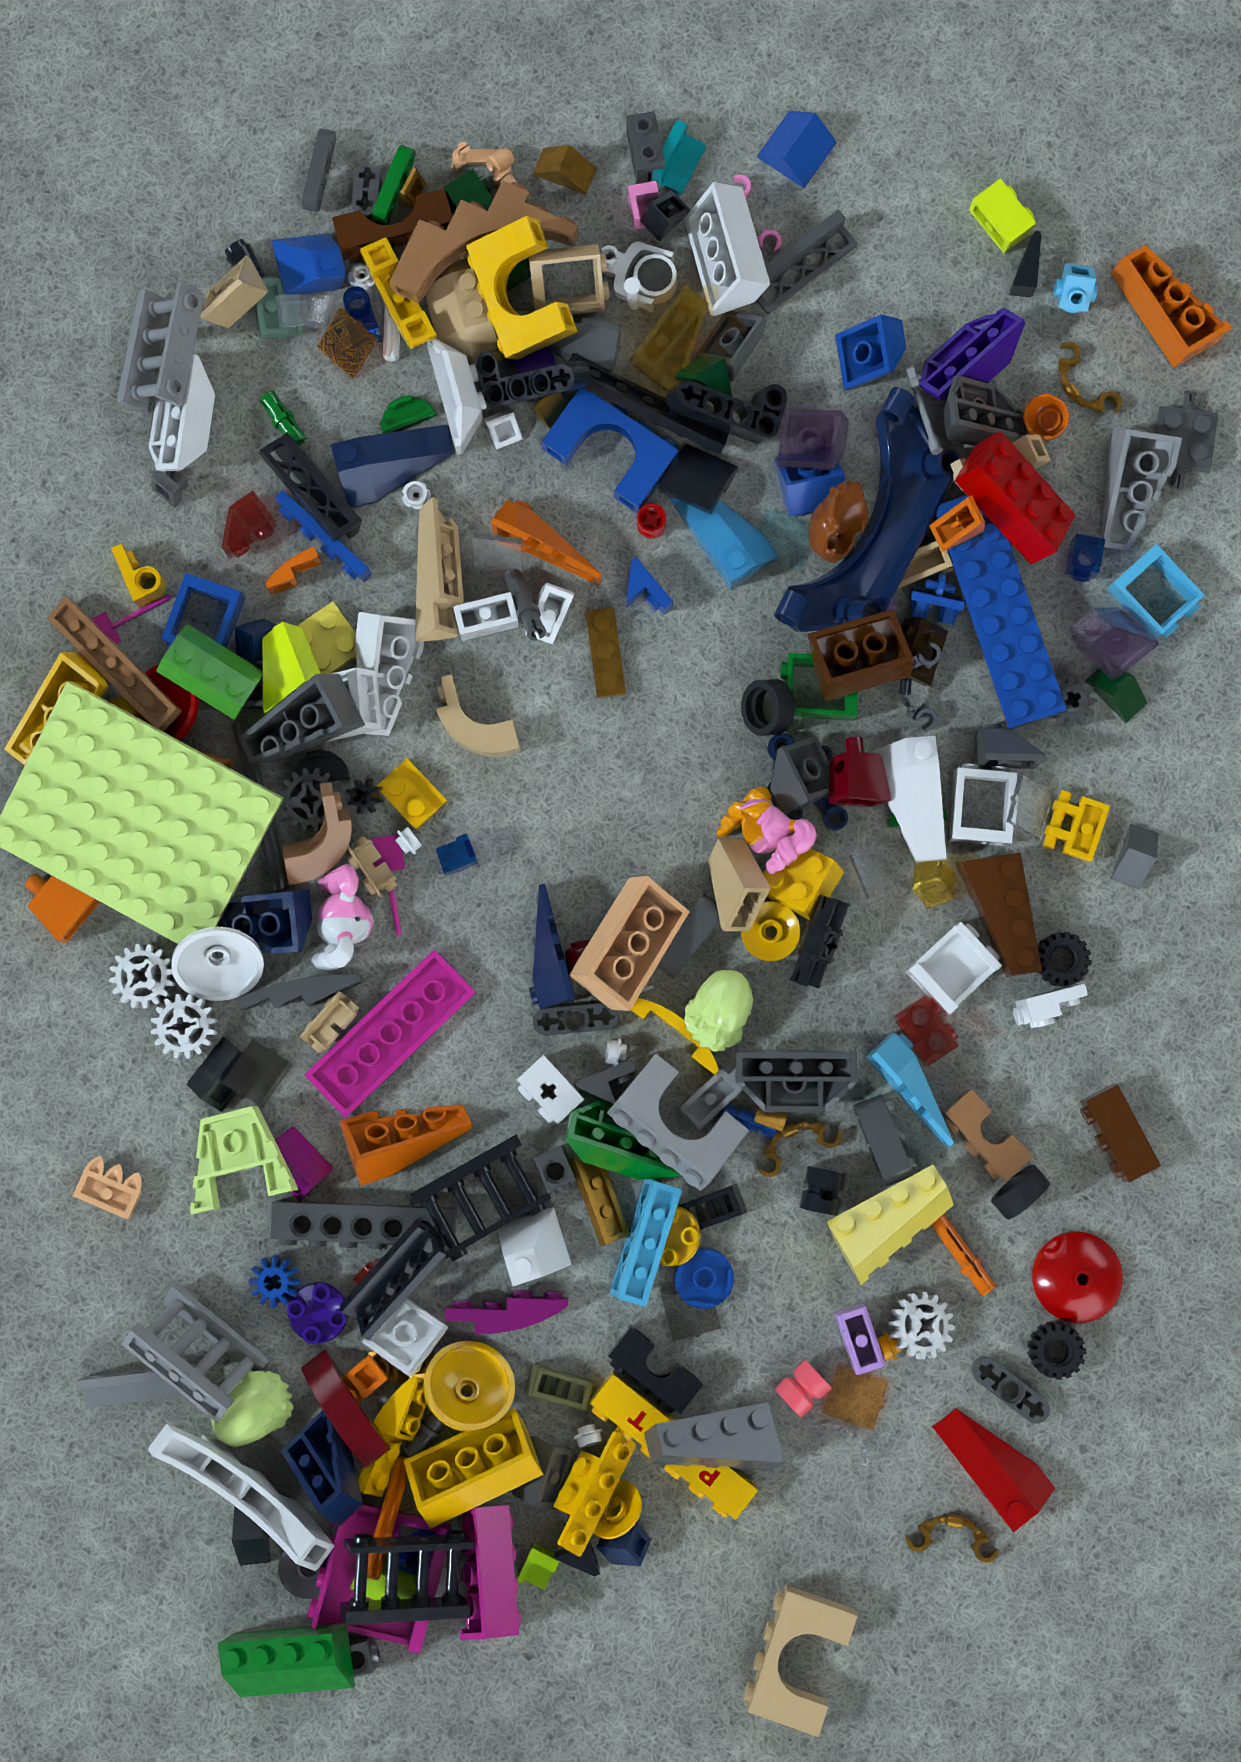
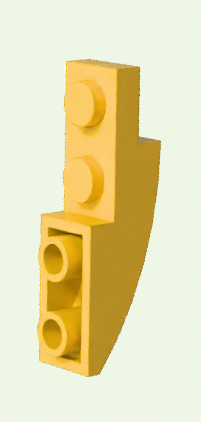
M412 1376V1378H409L385 1403L372 1422L377 1426L391 1450L368 1468L363 1466L358 1479L361 1493L382 1497L389 1483V1476L395 1460L399 1456L403 1439L413 1442L420 1428V1421L427 1405L423 1390V1378Z

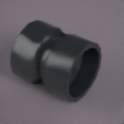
M807 1166L804 1182L808 1185V1189L802 1191L799 1208L838 1216L841 1199L837 1194L843 1191L846 1174ZM820 1189L825 1190L823 1198H820Z

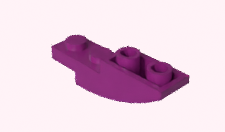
M514 1290V1295H508L507 1307H501V1302L483 1301V1306H471V1301L453 1300V1305H447L445 1308V1321L475 1322V1334L509 1332L534 1325L554 1316L568 1306L569 1297H562V1292L544 1291V1296H532L531 1290Z

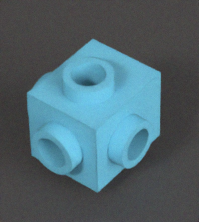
M1065 263L1062 278L1056 279L1053 296L1057 297L1059 308L1069 313L1088 312L1090 302H1095L1098 292V284H1095L1094 267Z

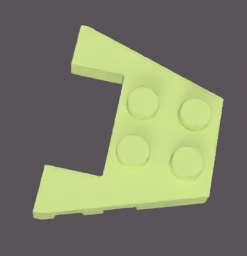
M250 1106L200 1119L196 1158H199L198 1174L194 1176L193 1188H196L195 1201L191 1203L190 1207L191 1214L220 1209L216 1177L259 1166L264 1168L268 1196L298 1190L297 1184L258 1106Z

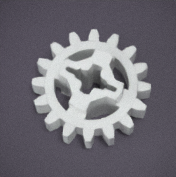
M135 944L134 952L130 948H124L126 956L123 958L116 955L115 959L119 964L117 967L112 966L109 969L116 973L115 977L109 979L110 983L117 984V987L112 991L113 994L122 993L120 1002L126 1004L131 1000L132 1008H138L140 1002L144 1009H150V1001L160 1005L161 995L165 997L170 996V993L166 990L167 986H175L176 984L169 980L170 976L173 975L172 970L168 969L172 959H162L165 951L159 949L154 953V946L149 944L145 951L141 944ZM138 957H149L139 964L132 961ZM159 967L161 969L162 975L161 982L158 980L157 970L159 969ZM139 971L145 972V976L148 978L146 982L139 981L140 977L137 975ZM124 972L127 973V979H128V982H127L126 985H125V982H124ZM142 989L153 991V993L147 996H136Z
M176 994L175 1002L168 998L164 1000L165 1009L156 1007L155 1010L160 1016L159 1018H151V1022L157 1024V1028L151 1030L150 1033L159 1036L155 1041V1045L160 1046L164 1044V1054H169L173 1050L174 1058L180 1059L184 1052L186 1059L193 1058V1051L199 1055L204 1053L203 1044L212 1046L213 1043L208 1037L209 1035H217V1031L211 1029V1025L218 1021L217 1019L209 1018L213 1008L208 1007L204 1009V999H199L194 1003L193 995L188 994L184 1001L181 994ZM188 1007L195 1009L201 1018L191 1016ZM173 1011L174 1016L169 1023H166L167 1017ZM183 1021L196 1024L186 1028L185 1033L184 1031L172 1029L181 1025ZM203 1029L200 1038L195 1042L194 1036L199 1030ZM167 1035L175 1036L180 1046L172 1043Z
M918 1292V1295L915 1293L907 1294V1300L899 1299L897 1301L900 1309H891L890 1313L896 1318L895 1321L888 1322L889 1326L895 1327V1332L890 1334V1338L899 1339L896 1348H906L905 1356L913 1357L915 1355L916 1359L919 1360L925 1359L926 1356L928 1358H936V1351H946L943 1343L953 1341L951 1336L948 1335V1331L955 1330V1326L948 1324V1320L953 1317V1313L945 1314L944 1310L948 1304L946 1302L937 1304V1295H930L928 1297L927 1292ZM923 1305L928 1307L929 1309L923 1312L920 1308L917 1309L915 1306ZM921 1340L928 1345L922 1347L916 1345L915 1342Z

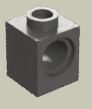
M562 1145L533 1157L547 1191L554 1189L557 1194L572 1187L571 1181L576 1178ZM553 1162L562 1164L565 1170L564 1176L560 1179H552L547 1172L549 1164Z

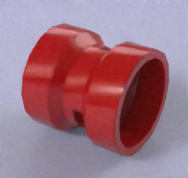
M654 503L644 505L637 514L638 532L647 539H655L661 536L666 525L665 510Z

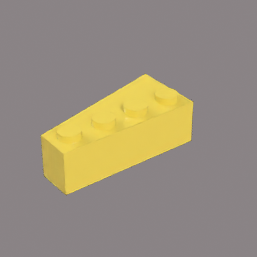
M931 1165L827 1221V1224L840 1251L860 1285H862L869 1279L868 1275L877 1267L881 1269L890 1261L889 1257L900 1247L904 1249L912 1242L911 1238L921 1229H927L954 1204L948 1186L935 1166Z

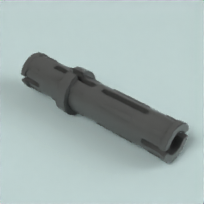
M512 569L515 578H512L508 570L504 574L503 580L511 592L517 608V618L520 623L524 624L530 640H537L534 631H537L539 638L542 639L546 634V628L540 619V609L538 605L533 603L520 570Z

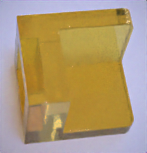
M945 860L925 861L916 864L914 867L912 891L928 909L953 900L955 872Z

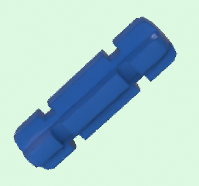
M727 1104L720 1112L719 1118L727 1111L752 1132L758 1133V1131H761V1135L773 1138L777 1130L756 1123L754 1121L755 1113L741 1108L738 1111L735 1110L736 1106Z

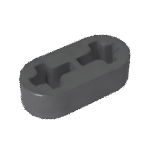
M364 163L355 170L351 202L353 212L360 210L369 220H371L372 211L381 190L380 172L373 164ZM366 173H371L372 178H374L370 179L369 188H365L363 180L366 177ZM364 196H368L370 204L367 207V211H362L361 206H358L363 205Z

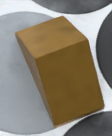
M570 145L545 147L542 149L533 175L587 195L597 167Z

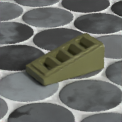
M533 1363L525 1393L535 1398L586 1412L594 1381ZM542 1374H545L546 1377L542 1390H538ZM553 1377H556L558 1381L554 1394H550L549 1390ZM567 1380L570 1381L566 1397L563 1398L561 1394ZM581 1384L582 1388L578 1401H573L576 1386Z

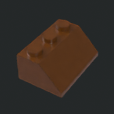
M894 609L808 633L815 674L825 701L911 676L914 659Z

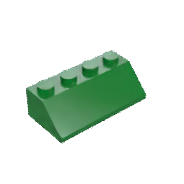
M345 1623L317 1625L316 1630L311 1629V1626L239 1632L233 1633L218 1643L221 1674L239 1697L355 1687L348 1630Z

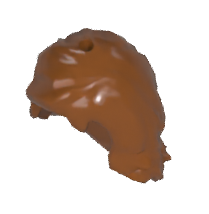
M850 480L846 483L838 484L836 487H831L829 489L830 494L826 496L812 513L808 525L809 545L816 554L828 562L836 563L848 555L853 547L856 533L863 531L866 528V522L869 521L868 503L864 498V492H862L863 487L858 481L853 482Z

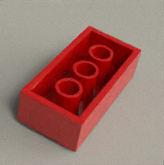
M1001 431L996 432L974 446L954 480L968 496L973 497L979 509L1030 565L1057 552L1076 516L1069 505L1057 495L1051 485L1041 477L1033 465L1024 458L1012 441Z

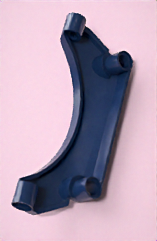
M893 387L876 418L881 472L876 503L866 530L849 555L828 573L803 584L788 586L774 612V617L778 621L788 625L796 632L819 631L843 624V622L846 623L885 612L953 481L954 472L950 464L960 459L958 453L953 449H947L938 455L931 454L927 442L929 438L921 414L913 406L915 398L903 388Z

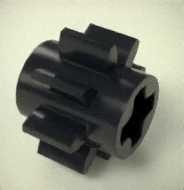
M367 778L364 785L360 779H355V787L346 790L350 794V801L347 805L357 806V814H363L366 807L370 813H375L376 808L374 805L384 802L380 798L379 793L383 787L373 786V778ZM364 791H368L369 795L366 797V801L361 800V796L364 795Z

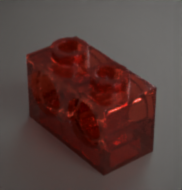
M922 996L894 1014L892 1018L913 1044V1049L923 1064L930 1066L957 1048L959 1045L956 1039L959 1037L954 1028L949 1023L945 1025L939 1017V1014L942 1012L933 998L928 1000L926 996ZM917 1008L922 1009L926 1014V1021L921 1026L915 1024L912 1020V1013ZM934 1033L939 1034L943 1039V1045L938 1051L933 1050L929 1045V1038Z

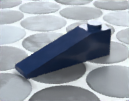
M448 425L363 436L331 444L345 498L352 508L380 501L393 490L402 487L412 478L423 471L429 470L455 453Z
M545 884L539 885L532 978L534 986L529 987L533 1005L539 1004L540 1009L575 1001Z
M310 890L232 897L217 927L232 928L247 934L258 944L263 952L271 954L300 952L303 949L312 922Z

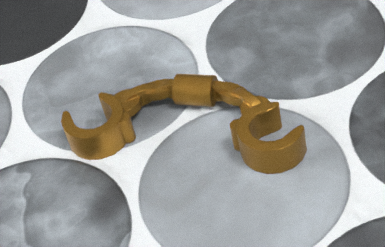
M1067 341L1062 343L1060 349H1070L1074 353L1073 359L1060 358L1058 361V371L1061 375L1060 382L1065 388L1063 391L1072 401L1075 400L1079 406L1087 407L1091 411H1099L1100 413L1104 409V400L1112 399L1116 405L1114 410L1116 415L1122 406V399L1116 392L1102 391L1099 394V399L1088 402L1080 397L1082 393L1073 383L1069 384L1066 373L1071 366L1076 367L1078 365L1081 350L1074 342Z
M805 1121L798 1122L795 1125L792 1122L784 1126L782 1132H777L771 1139V1143L765 1147L763 1156L774 1159L776 1163L775 1169L772 1172H765L760 1168L757 1170L765 1177H773L779 1173L783 1159L776 1156L775 1143L780 1141L782 1136L787 1139L799 1133L798 1129L810 1127L811 1131L817 1135V1144H821L826 1148H834L842 1140L841 1130L837 1131L836 1140L833 1143H826L823 1140L826 1125L818 1122L810 1124Z
M947 1514V1517L940 1515L934 1517L931 1521L925 1520L921 1525H918V1529L924 1534V1541L920 1545L912 1544L909 1537L905 1535L908 1547L912 1551L922 1552L933 1543L929 1534L933 1531L935 1524L946 1522L948 1527L961 1529L964 1525L968 1529L973 1530L975 1541L974 1544L970 1545V1548L981 1562L990 1563L997 1558L999 1553L997 1549H994L987 1556L981 1555L979 1548L983 1543L989 1541V1538L981 1528H976L972 1521L963 1519V1516Z

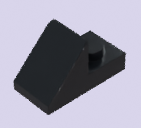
M590 1540L581 1557L574 1555L566 1549L555 1552L554 1558L594 1577L600 1575V1566Z

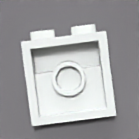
M1085 984L1076 985L1015 1001L1016 1008H1013V1016L1016 1024L1025 1025L1030 1023V1027L1035 1028L1055 1023L1053 1017L1062 1015L1060 1008L1081 1004L1079 998L1088 996Z

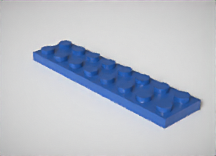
M966 495L940 504L935 514L937 520L969 496ZM979 509L985 520L984 532L949 549L948 553L1008 729H1014L1065 712L1067 709L1010 542Z

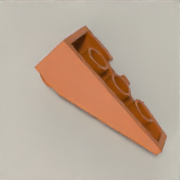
M508 499L491 521L495 539L600 586L602 574L539 515L532 511L530 505L520 500H516L515 503Z
M463 1105L427 1107L422 1114L414 1115L407 1114V1109L396 1110V1116L379 1117V1111H373L340 1120L350 1160L360 1186L392 1176L473 1128Z

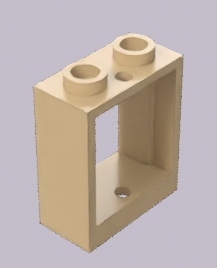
M598 244L547 249L529 257L535 311L556 301L568 304L572 315L605 311L604 301L610 300L608 282L602 281V272H607L606 255L600 254ZM592 259L595 294L545 300L542 265Z

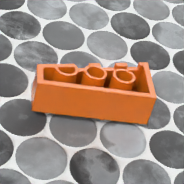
M1145 244L1123 257L1110 274L1172 367L1176 368L1219 342L1233 326L1226 320L1222 322L1213 313L1214 309L1207 302L1203 304L1191 292L1193 289L1186 282L1181 283L1173 276V270Z

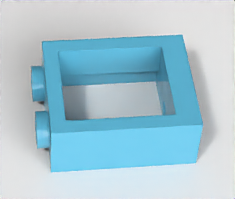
M1157 544L1107 588L1154 640L1162 634L1166 638L1180 626L1176 621L1183 615L1187 619L1201 607L1197 602L1205 596ZM1151 564L1187 601L1161 625L1125 589Z

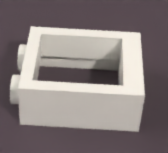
M356 667L332 673L339 674L345 686L349 685V694L365 726L328 741L381 730L377 672Z
M962 764V768L958 767L953 771L948 841L1004 847L1011 845L1017 773L1009 772V768L1003 766H993L991 770L979 769L980 765ZM965 778L1006 782L1002 831L961 827Z

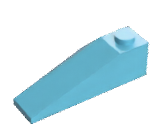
M895 1032L890 1033L865 1056L866 1059L943 1145L951 1147L954 1144L916 1055L911 1051L913 1044L902 1033L899 1036Z

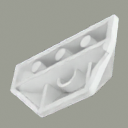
M435 338L426 342L456 453L459 455L463 454L482 422L481 410L486 409V404L482 391L476 392L474 382L479 381L475 364L469 365L465 354Z
M192 354L182 406H175L156 397L149 450L157 471L182 470L207 451L215 393L202 362L196 354Z

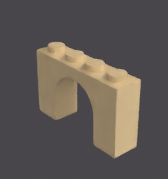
M785 1585L783 1592L778 1591L776 1593L772 1610L776 1611L773 1623L768 1621L765 1626L763 1640L766 1641L763 1653L758 1651L756 1654L753 1670L757 1672L753 1683L747 1682L743 1700L747 1701L748 1713L819 1737L828 1710L826 1698L789 1685L778 1672L779 1655L783 1647L791 1639L804 1634L817 1635L848 1646L858 1615L854 1608Z

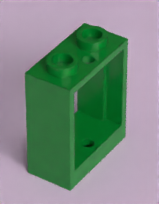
M789 653L787 660L781 661L780 679H785V683L792 690V693L795 666L814 668L811 654ZM858 692L843 696L842 710L795 707L794 717L854 721L857 716Z

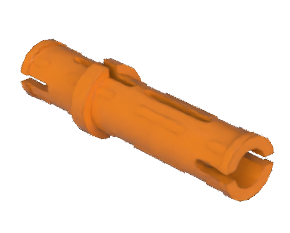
M943 1214L931 1224L944 1245L960 1265V1272L968 1276L980 1296H984L997 1286L996 1283L993 1282L982 1267L980 1257H975L947 1216Z

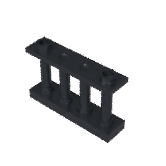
M517 1134L407 1195L412 1207L418 1203L421 1204L422 1208L426 1207L449 1250L445 1251L446 1256L442 1260L450 1257L451 1261L454 1262L468 1254L466 1247L527 1212H529L530 1216H533L547 1208L544 1202L551 1199L550 1194L547 1193L539 1198L537 1197L515 1157L517 1155L515 1149L522 1145ZM498 1158L501 1163L505 1162L527 1202V1205L513 1213L489 1172L491 1170L489 1163ZM473 1173L475 1178L479 1177L501 1217V1220L487 1228L484 1226L463 1187L465 1184L463 1178ZM447 1188L449 1193H453L475 1235L461 1243L458 1242L436 1201L438 1200L436 1193Z
M448 1530L444 1535L373 1537L370 1534L361 1533L354 1535V1538L344 1539V1546L348 1552L356 1554L354 1597L350 1601L341 1602L340 1616L346 1625L470 1618V1604L458 1593L460 1549H474V1542L467 1534H464V1531ZM448 1550L446 1593H443L442 1597H431L428 1595L430 1551ZM418 1551L415 1594L412 1595V1598L400 1599L397 1596L399 1553ZM369 1553H387L385 1595L381 1597V1600H369L366 1598Z

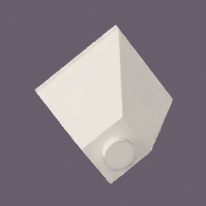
M554 1207L542 1210L533 1216L529 1214L517 1218L497 1230L512 1286L546 1276L572 1265Z

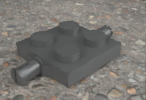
M1191 390L1184 391L1183 407L1159 406L1155 433L1182 438L1176 468L1173 472L1171 485L1173 489H1176L1177 485L1178 489L1184 488L1185 473L1192 471L1209 473L1211 470L1219 413L1205 412L1194 408L1196 391H1192L1191 395Z

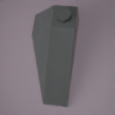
M515 310V311H516L518 314H520L521 316H522V315H528V314L532 313V312L517 311V310ZM582 318L581 323H575L577 333L547 346L552 353L567 362L572 353L614 373L620 349L621 326Z

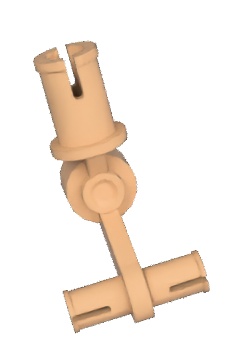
M460 142L458 148L452 154L453 163L451 168H454L453 171L456 173L461 172L464 166L486 164L488 170L493 173V184L495 187L500 186L502 180L510 184L517 182L512 176L513 171L511 170V165L515 162L514 156L506 147L503 149H470V146H467L468 143Z

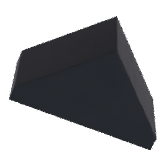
M671 190L651 201L646 206L640 222L660 242L691 210Z
M235 1506L232 1544L239 1565L270 1563L269 1535Z

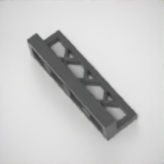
M839 209L765 265L770 281L768 287L779 288V296L771 304H768L761 295L756 300L767 315L858 246V243L844 227L846 217ZM838 232L848 243L841 250L828 249L829 239ZM825 243V248H819L822 244ZM812 252L824 254L823 264L819 267L806 266L807 256ZM828 254L833 255L831 258L827 260ZM803 260V265H796ZM788 270L802 271L801 281L797 284L783 283L784 274ZM805 271L811 272L805 277ZM779 277H781V278H780V283H779V282H774V281L777 280ZM783 289H789L784 294H782Z

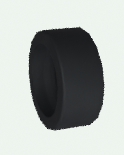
M779 679L755 680L747 686L741 701V714L750 732L757 736L780 735L789 729L795 716V699L792 690L785 682ZM766 692L770 694L773 701L774 712L770 723L765 719L763 713V700Z
M1030 1165L1005 1183L992 1197L991 1203L1005 1219H1012L1031 1206L1047 1190L1050 1182L1036 1165Z

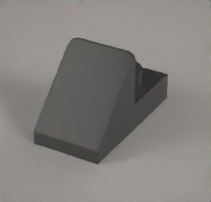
M632 1060L578 1080L575 1083L577 1088L614 1104L616 1101L608 1082L614 1080L615 1085L631 1080L632 1076L630 1073L636 1070Z

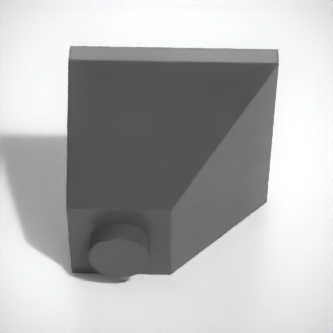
M985 724L984 728H980L975 734V764L980 765V768L1003 766L1011 769H1035L1046 760L1045 753L1011 729H1001V724Z
M816 736L783 746L777 750L770 789L775 797L776 804L784 814L799 810L829 796L830 763Z

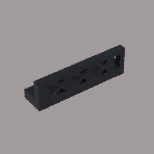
M288 432L259 450V455L333 542L344 535L350 539L359 532L362 519ZM275 451L282 461H276L270 453ZM292 472L301 483H295L291 479L290 473ZM309 494L314 497L319 505H313L309 500ZM328 515L336 523L339 529L335 530L331 526V524L328 522Z
M415 1220L340 1304L341 1313L358 1321L361 1337L370 1340L446 1256L440 1233ZM432 1250H434V1252H433V1253L431 1254V1256L428 1258L429 1253H430Z

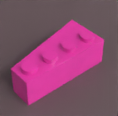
M509 1505L478 1507L463 1513L462 1531L474 1542V1549H462V1552L467 1555V1561L464 1563L463 1568H461V1581L467 1586L465 1599L470 1604V1618H466V1628L460 1629V1640L519 1635L521 1615L517 1609L516 1600L518 1593V1581L514 1575L516 1550L512 1544L513 1516L509 1511Z

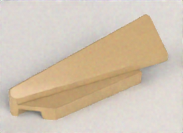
M434 497L424 503L422 509H419L415 641L418 642L456 638L459 636L453 606L464 604L458 526L452 518L448 520L444 518L438 510L439 501Z

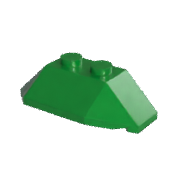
M598 1100L580 1109H575L570 1113L565 1140L583 1162L637 1180L678 1177L680 1175L672 1167L665 1165L652 1150L641 1145L637 1138L628 1130L614 1122L613 1118L607 1114L614 1105L613 1103Z

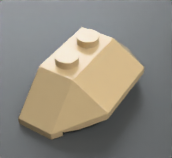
M467 253L440 274L431 284L425 296L434 331L437 335L436 339L465 354L468 364H475L476 367V359L479 353L485 350L496 349L498 345L495 329L487 317L489 310L486 301L478 291L477 284L479 281L476 273L468 263L469 253Z

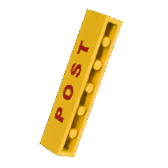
M614 1371L611 1372L590 1400V1404L594 1406L591 1411L604 1422L609 1418L618 1426L615 1430L621 1433L622 1437L630 1441L634 1438L642 1445L639 1449L649 1458L650 1455L644 1433L655 1424L675 1420ZM704 1465L664 1466L665 1471L678 1480L681 1476L689 1482L688 1489L697 1497L702 1499L706 1496L714 1502L712 1508L724 1518L730 1515L736 1520L758 1492L757 1485L735 1469V1467L719 1466L718 1468H712Z

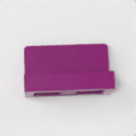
M292 1126L278 1137L275 1142L298 1187V1190L291 1193L300 1202L321 1180L332 1172L333 1167Z

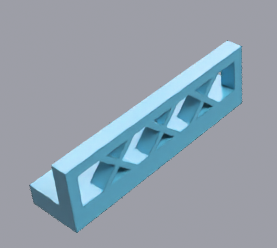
M655 1179L644 1180L629 1228L630 1235L626 1238L609 1292L617 1299L646 1307L682 1189Z

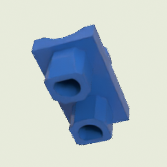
M942 573L939 574L937 581L926 580L925 588L933 589L935 593L911 588L909 595L912 600L911 616L927 619L930 604L941 606L937 621L950 625L954 624L959 610L963 611L965 602L960 598L942 595L943 592L954 594L956 585L945 583L946 574Z

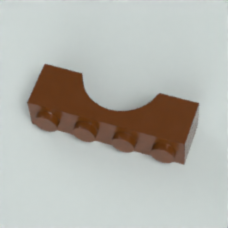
M445 189L416 195L415 205L410 215L394 225L376 224L366 218L360 210L332 217L343 259L360 261L363 259L360 248L387 237L393 250L394 247L407 246L419 219L427 223L429 221L437 222L447 230L452 214Z

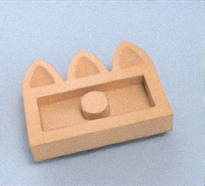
M102 1156L92 1159L85 1167L73 1196L124 1219H131L143 1192L141 1191L142 1180L140 1173L132 1174L123 1183V1171L120 1164L110 1168L104 1175Z

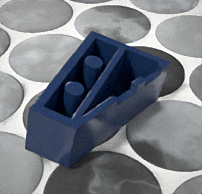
M322 1410L281 1450V1453L319 1514L341 1526L363 1505L352 1451Z

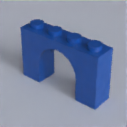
M579 388L542 440V450L567 466L579 447L590 435L604 430L622 434L632 444L635 451V460L614 490V498L638 514L640 508L649 500L678 455L676 444L665 436L660 438L652 433V428L641 420L636 422L628 417V412L617 404L612 406L595 393Z

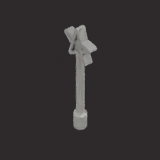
M911 365L906 367V371L929 438L927 442L931 454L938 455L943 449L939 437L935 435L914 367Z

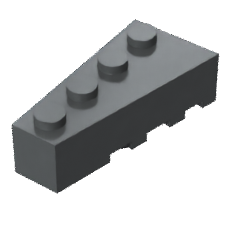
M768 1402L658 1423L644 1433L652 1464L704 1465L712 1468L721 1466L735 1467V1469L747 1470L754 1468L761 1469L762 1471H773L785 1463Z

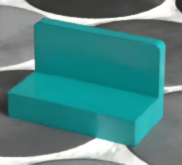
M676 120L662 148L665 167L664 169L651 171V181H656L658 185L681 195L706 149V144L686 135L687 124Z

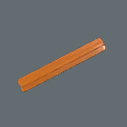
M398 1456L395 1460L374 1537L392 1536L408 1477L403 1461L408 1459L407 1457ZM369 1553L368 1579L379 1580L387 1553Z

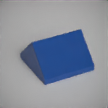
M789 110L759 152L757 158L802 188H805L837 141L816 113Z

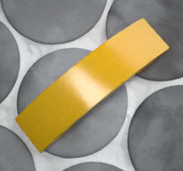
M387 237L360 248L376 288L408 347L412 349L437 338L425 311H422L420 305L392 291L389 281L399 261Z
M637 998L631 1008L633 1013L644 1020L647 1014L652 1011L697 1046V1049L690 1057L713 1075H716L719 1069L710 1049L699 1046V1041L692 1039V1033L686 1029V1024L681 1017L661 1005Z

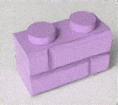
M859 1303L833 1312L847 1354L850 1356L849 1360L854 1373L860 1375L886 1366L866 1306L863 1303Z

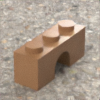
M966 1089L941 1112L946 1118L944 1119L945 1124L952 1134L955 1135L958 1132L966 1140L963 1146L973 1157L979 1155L986 1164L983 1168L994 1180L1000 1178L1002 1181L1007 1182L1033 1156L1013 1134H1007L996 1143L987 1142L982 1136L981 1124L992 1111L972 1089Z

